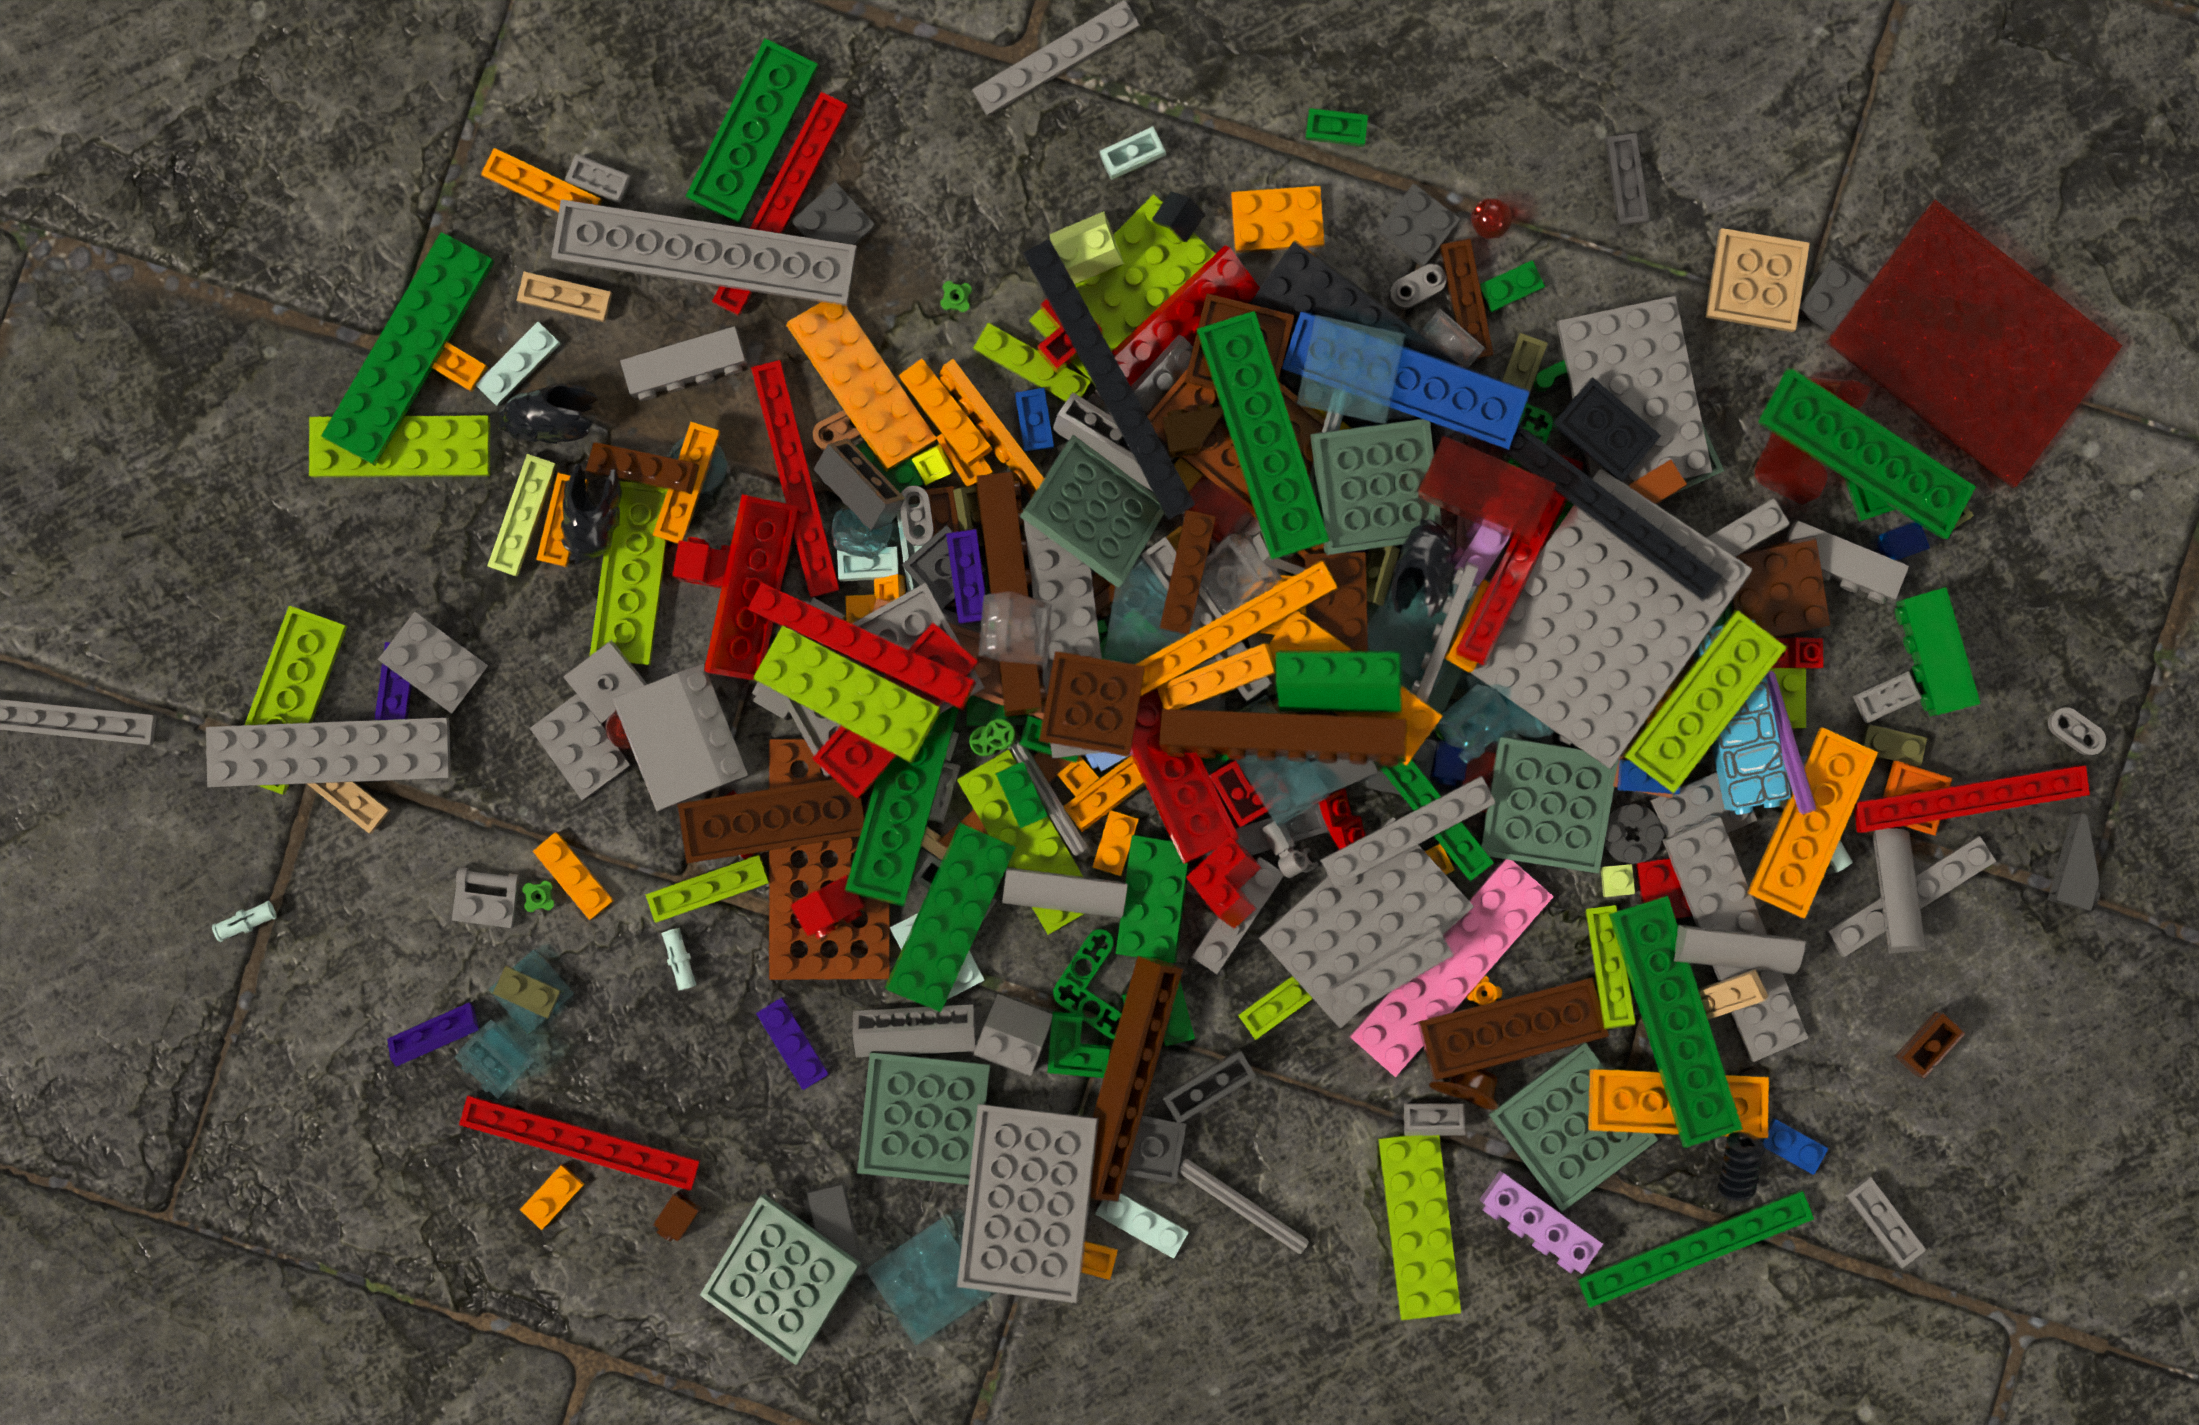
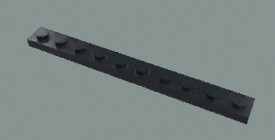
M1047 239L1023 252L1027 264L1167 519L1169 520L1195 506L1191 495L1051 240Z
M1520 425L1517 427L1510 449L1492 444L1703 602L1722 579L1720 574Z

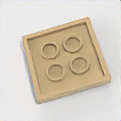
M1721 228L1718 235L1705 318L1789 332L1796 331L1810 243Z

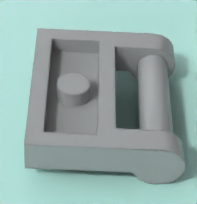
M459 867L456 875L452 921L513 928L520 882L519 874L510 873L509 876L472 872L469 871V868ZM468 883L507 888V894L505 897L467 892Z

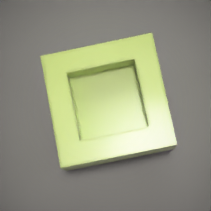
M1632 864L1600 867L1603 897L1635 894Z

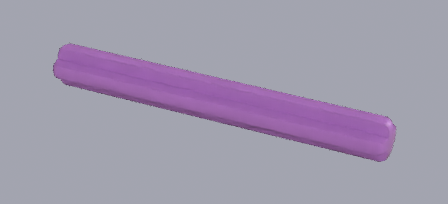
M1768 671L1766 678L1783 761L1798 810L1801 814H1808L1816 810L1815 802L1776 675L1773 671Z

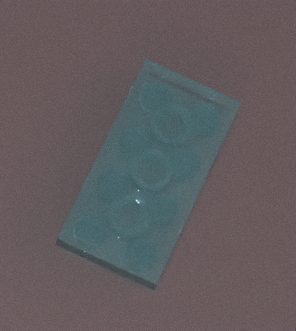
M1267 695L1238 711L1278 714ZM1246 755L1245 759H1235L1277 827L1330 796L1307 758L1305 762L1289 761L1288 757H1276V760L1264 761L1258 759V756Z

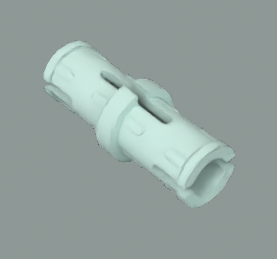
M266 901L247 911L243 909L237 911L235 916L213 924L212 930L216 939L222 942L241 932L249 933L253 930V927L275 919L277 916L271 902Z
M680 928L661 933L669 957L667 963L668 966L671 965L674 972L678 991L697 986L689 962L691 956L690 953L686 952Z

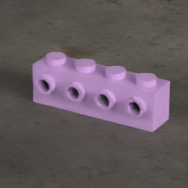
M1520 468L1511 472L1506 471L1497 485L1500 489L1496 496H1491L1486 501L1481 510L1484 514L1480 521H1475L1470 526L1465 535L1468 538L1462 548L1459 546L1453 554L1454 576L1458 567L1465 568L1466 563L1470 562L1478 565V571L1471 587L1480 585L1544 485Z
M1502 1171L1498 1172L1479 1199L1485 1204L1484 1212L1496 1220L1502 1216L1510 1222L1507 1227L1521 1238L1527 1234L1535 1240L1532 1244L1533 1247L1546 1256L1549 1252L1555 1254L1560 1258L1557 1264L1571 1274L1575 1269L1583 1274L1603 1245Z

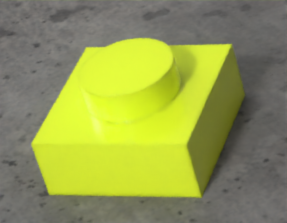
M940 444L912 458L925 485L954 471Z

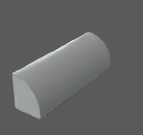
M1896 828L1875 830L1873 842L1888 952L1891 954L1925 951L1926 946L1910 833L1907 830Z
M1007 867L1002 903L1122 918L1127 883Z
M1678 925L1674 961L1795 974L1802 963L1805 941L1792 937Z
M973 1004L944 1006L941 1012L929 1007L853 1011L852 1034L856 1058L869 1057L870 1052L912 1055L975 1051Z

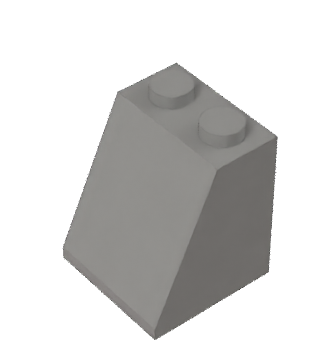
M997 994L974 1055L1031 1076L1050 1027L1052 1014Z

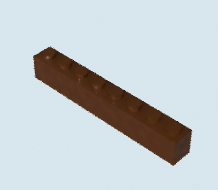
M1013 472L978 475L976 486L1005 717L1041 713L1042 704H1046L1047 697L1045 685L1039 686L1038 674H1043L1042 658L1035 655L1034 645L1039 644L1038 627H1032L1031 615H1035L1036 610L1034 597H1028L1027 586H1032L1030 568L1024 567L1023 557L1028 556L1027 540L1021 539L1020 528L1025 527L1024 519L1020 517L1023 509L1017 510L1016 499L1021 498L1019 480L1014 481Z
M1162 709L1159 744L1163 752H1167V755L1174 757L1185 756V753H1197V756L1202 758H1214L1215 754H1226L1231 759H1245L1246 755L1258 756V759L1264 761L1276 760V757H1288V760L1293 762H1305L1306 758H1317L1319 762L1329 764L1336 763L1337 759L1349 760V763L1355 765H1365L1368 761H1380V764L1384 766H1397L1398 762H1406L1408 726L1406 719Z
M1144 956L1137 957L1094 1110L1093 1118H1099L1090 1197L1096 1200H1119L1182 975V968L1161 959Z

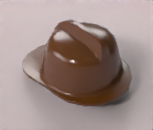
M1484 1069L1453 1076L1448 1082L1434 1081L1429 1084L1432 1089L1438 1092L1464 1099L1484 1109L1497 1110L1499 1107L1498 1103L1493 1099L1497 1077Z

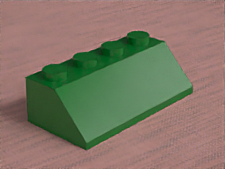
M1941 588L1896 602V620L1904 628L1906 637H1903V643L1906 652L1912 655L1914 662L1912 674L1916 683H1920L1923 694H1921L1922 699L1920 701L1924 711H1928L1929 717L1981 704L1947 588Z
M1279 650L1276 652V686L1279 711L1402 712V651Z

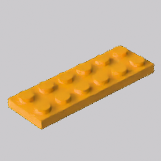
M820 302L787 322L786 326L886 472L935 443V435L846 306Z
M1299 610L1290 614L1269 644L1275 665L1276 652L1279 650H1353ZM1403 686L1402 712H1334L1338 716L1406 719L1408 726L1406 762H1402L1405 765L1409 763L1443 717L1442 714Z
M1825 728L1819 729L1803 765L1816 810L1808 814H1801L1792 790L1791 798L1786 803L1747 894L1805 919L1878 752Z
M1590 1069L1588 1130L1679 1134L1660 1073ZM1726 1075L1743 1128L1739 1131L1747 1132L1757 1138H1768L1769 1077Z

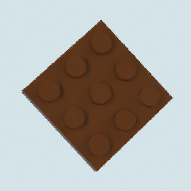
M1207 293L1198 328L1255 311L1278 381L1294 315ZM1196 334L1185 383L1215 390L1198 334Z
M1815 537L1751 549L1735 557L1753 570L1732 599L1734 612L1738 610L1748 619L1755 620V624L1772 637L1830 626Z
M1055 651L1039 741L1130 757L1145 666Z

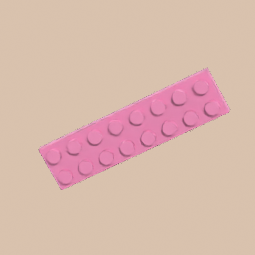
M1505 859L1469 899V902L1474 907L1443 935L1453 956L1386 994L1349 1037L1396 1077L1423 1047L1418 1022L1452 1013L1554 896L1513 860Z

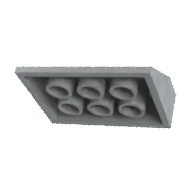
M704 664L675 673L612 699L656 811L734 784L748 776L709 676L704 671Z

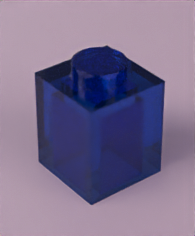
M1916 522L1879 535L1878 548L1881 555L1896 561L1930 548L1922 526Z
M1437 741L1431 777L1439 778L1438 784L1456 786L1457 781L1465 780L1469 745Z

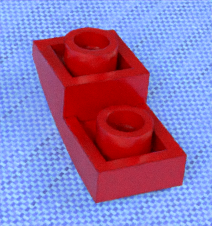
M1775 638L1787 648L1771 668H1824L1823 638Z
M1345 788L1317 799L1325 824L1339 849L1365 837L1361 816H1352Z

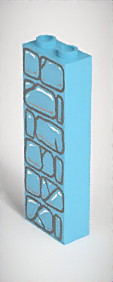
M1724 625L1711 628L1693 654L1695 663ZM1765 675L1712 744L1724 808L1735 811V815L1753 812V806L1764 804V808L1783 805L1782 800L1791 798Z

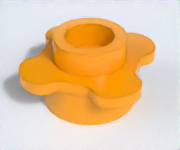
M1484 976L1466 997L1468 1000L1475 1001L1479 1006L1494 1003L1496 999L1501 998L1502 989L1499 986H1494L1489 982V978ZM1482 991H1486L1487 995L1482 996Z

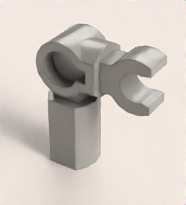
M1282 819L1276 820L1262 829L1275 856H1280L1278 865L1285 877L1292 878L1301 872L1308 873L1318 867L1317 862L1312 863L1308 858L1307 854L1311 852L1310 848H1304L1301 851L1294 850L1296 845Z

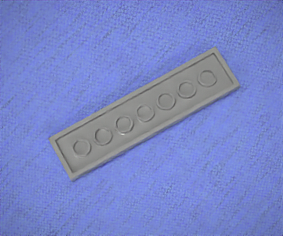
M1024 520L1032 577V591L1035 601L1036 625L1039 633V650L1043 665V684L1045 685L1047 697L1055 651L1101 659L1091 568ZM1051 743L1052 759L1104 753Z
M449 718L206 727L207 787L451 778Z
M1716 816L1662 839L1697 927L1767 935L1753 897L1747 894L1749 887L1721 817ZM1712 965L1719 982L1752 971L1750 969ZM1756 970L1769 997L1763 1002L1731 1012L1748 1056L1753 1062L1808 1039L1783 973Z

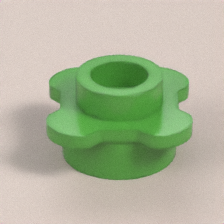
M952 281L945 282L943 284L944 298L940 301L941 307L944 310H959L962 313L968 311L970 307L968 296L972 292L971 286L967 283L957 285ZM955 294H958L959 298L954 299L953 296Z
M543 881L541 884L536 885L526 883L523 886V893L526 894L524 907L528 912H534L536 909L541 908L551 910L554 907L551 892L553 886L549 881ZM537 894L541 895L539 900L536 898Z

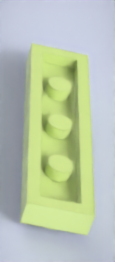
M530 454L526 455L488 562V567L518 577L557 467L556 463Z

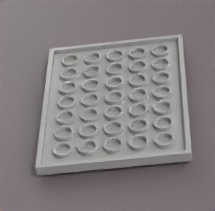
M1600 468L1592 480L1720 574L1722 579L1702 602L1573 506L1540 552L1536 565L1486 664L1477 663L1474 671L1470 673L1611 770L1753 569Z

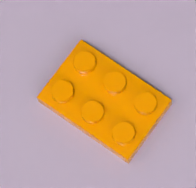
M1320 186L1231 192L1235 253L1287 250L1295 240L1306 248L1324 247Z

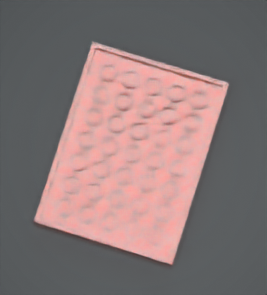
M1936 199L1931 201L1825 341L1827 345L2011 488L2017 487L2123 346Z

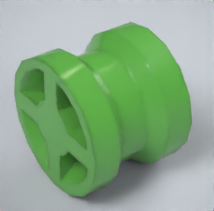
M995 719L987 724L984 730V737L991 747L997 750H1005L1014 744L1016 731L1008 721Z
M981 726L971 733L969 744L974 753L979 756L988 757L997 752V749L991 747L986 742L984 737L986 726Z

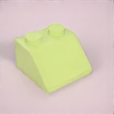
M1105 212L1050 234V240L1074 284L1124 264Z

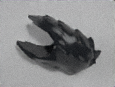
M566 383L548 386L528 393L522 392L512 397L506 403L505 408L499 411L501 420L498 429L505 432L508 431L515 439L520 438L531 442L542 441L557 444V442L579 440L588 435L589 430L587 429L593 423L591 420L582 417L581 412L591 410V404L597 401L598 397L596 394L586 391L585 387L574 384L567 385Z
M581 464L575 467L570 479L566 481L563 498L564 520L561 521L564 538L561 541L565 549L572 554L569 559L575 560L576 564L599 557L612 546L613 530L620 523L619 504L622 498L621 485L617 472L614 469H611L609 479L606 480L604 495L598 506L593 505L588 498L585 471H582Z
M1421 519L1420 525L1412 529L1394 567L1391 593L1397 613H1401L1403 609L1407 610L1418 591L1425 585L1427 587L1425 606H1428L1429 618H1432L1436 613H1440L1448 597L1449 584L1452 582L1455 570L1452 557L1456 550V544L1453 543L1448 532L1431 519Z

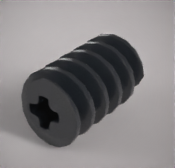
M1733 1132L1726 1139L1727 1144L1724 1149L1725 1154L1722 1159L1723 1164L1719 1175L1720 1182L1717 1187L1720 1194L1725 1198L1733 1201H1745L1752 1198L1756 1193L1765 1149L1764 1144L1756 1136L1747 1132Z

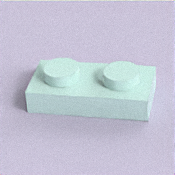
M897 547L837 550L839 582L874 580L899 574Z

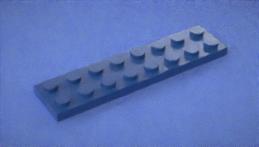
M1305 311L1300 312L1282 369L1506 449L1511 447L1530 394V390Z

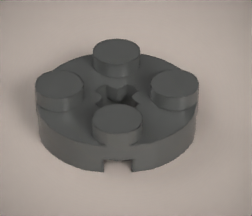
M1637 804L1615 808L1609 814L1604 843L1605 850L1612 858L1623 863L1636 864L1649 860L1659 850L1664 837L1660 820L1650 809ZM1628 826L1631 829L1638 828L1639 832L1637 835L1639 839L1637 841L1633 839L1627 841L1625 839L1627 836L1625 829Z

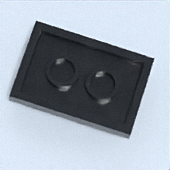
M1593 377L1587 381L1552 423L1554 427L1610 475L1621 482L1626 479L1661 437L1658 432Z

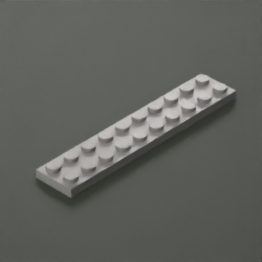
M561 200L551 258L554 261L848 306L857 246Z

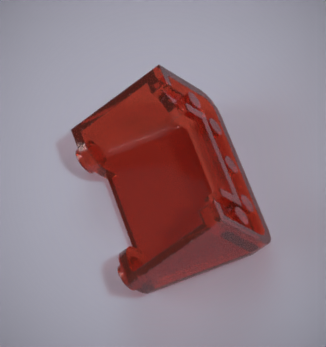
M1806 377L1855 409L1864 404L1871 390V387L1855 380ZM1772 432L1756 464L1754 473L1756 480L1762 486L1804 505L1820 497L1827 481V471L1820 463L1812 460V456Z

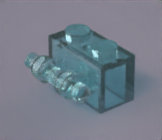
M1477 684L1442 714L1443 717L1436 726L1448 745L1465 749L1459 756L1465 763H1468L1474 757L1479 758L1491 742L1498 741L1500 737L1504 736V731L1511 726V723L1505 717L1511 712L1497 689Z
M492 1019L477 1031L454 1057L463 1065L461 1067L463 1071L467 1074L470 1072L482 1083L480 1087L486 1092L490 1091L497 1099L535 1061Z

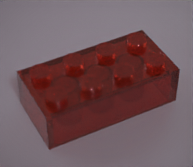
M1443 436L1418 490V498L1530 546L1556 484Z

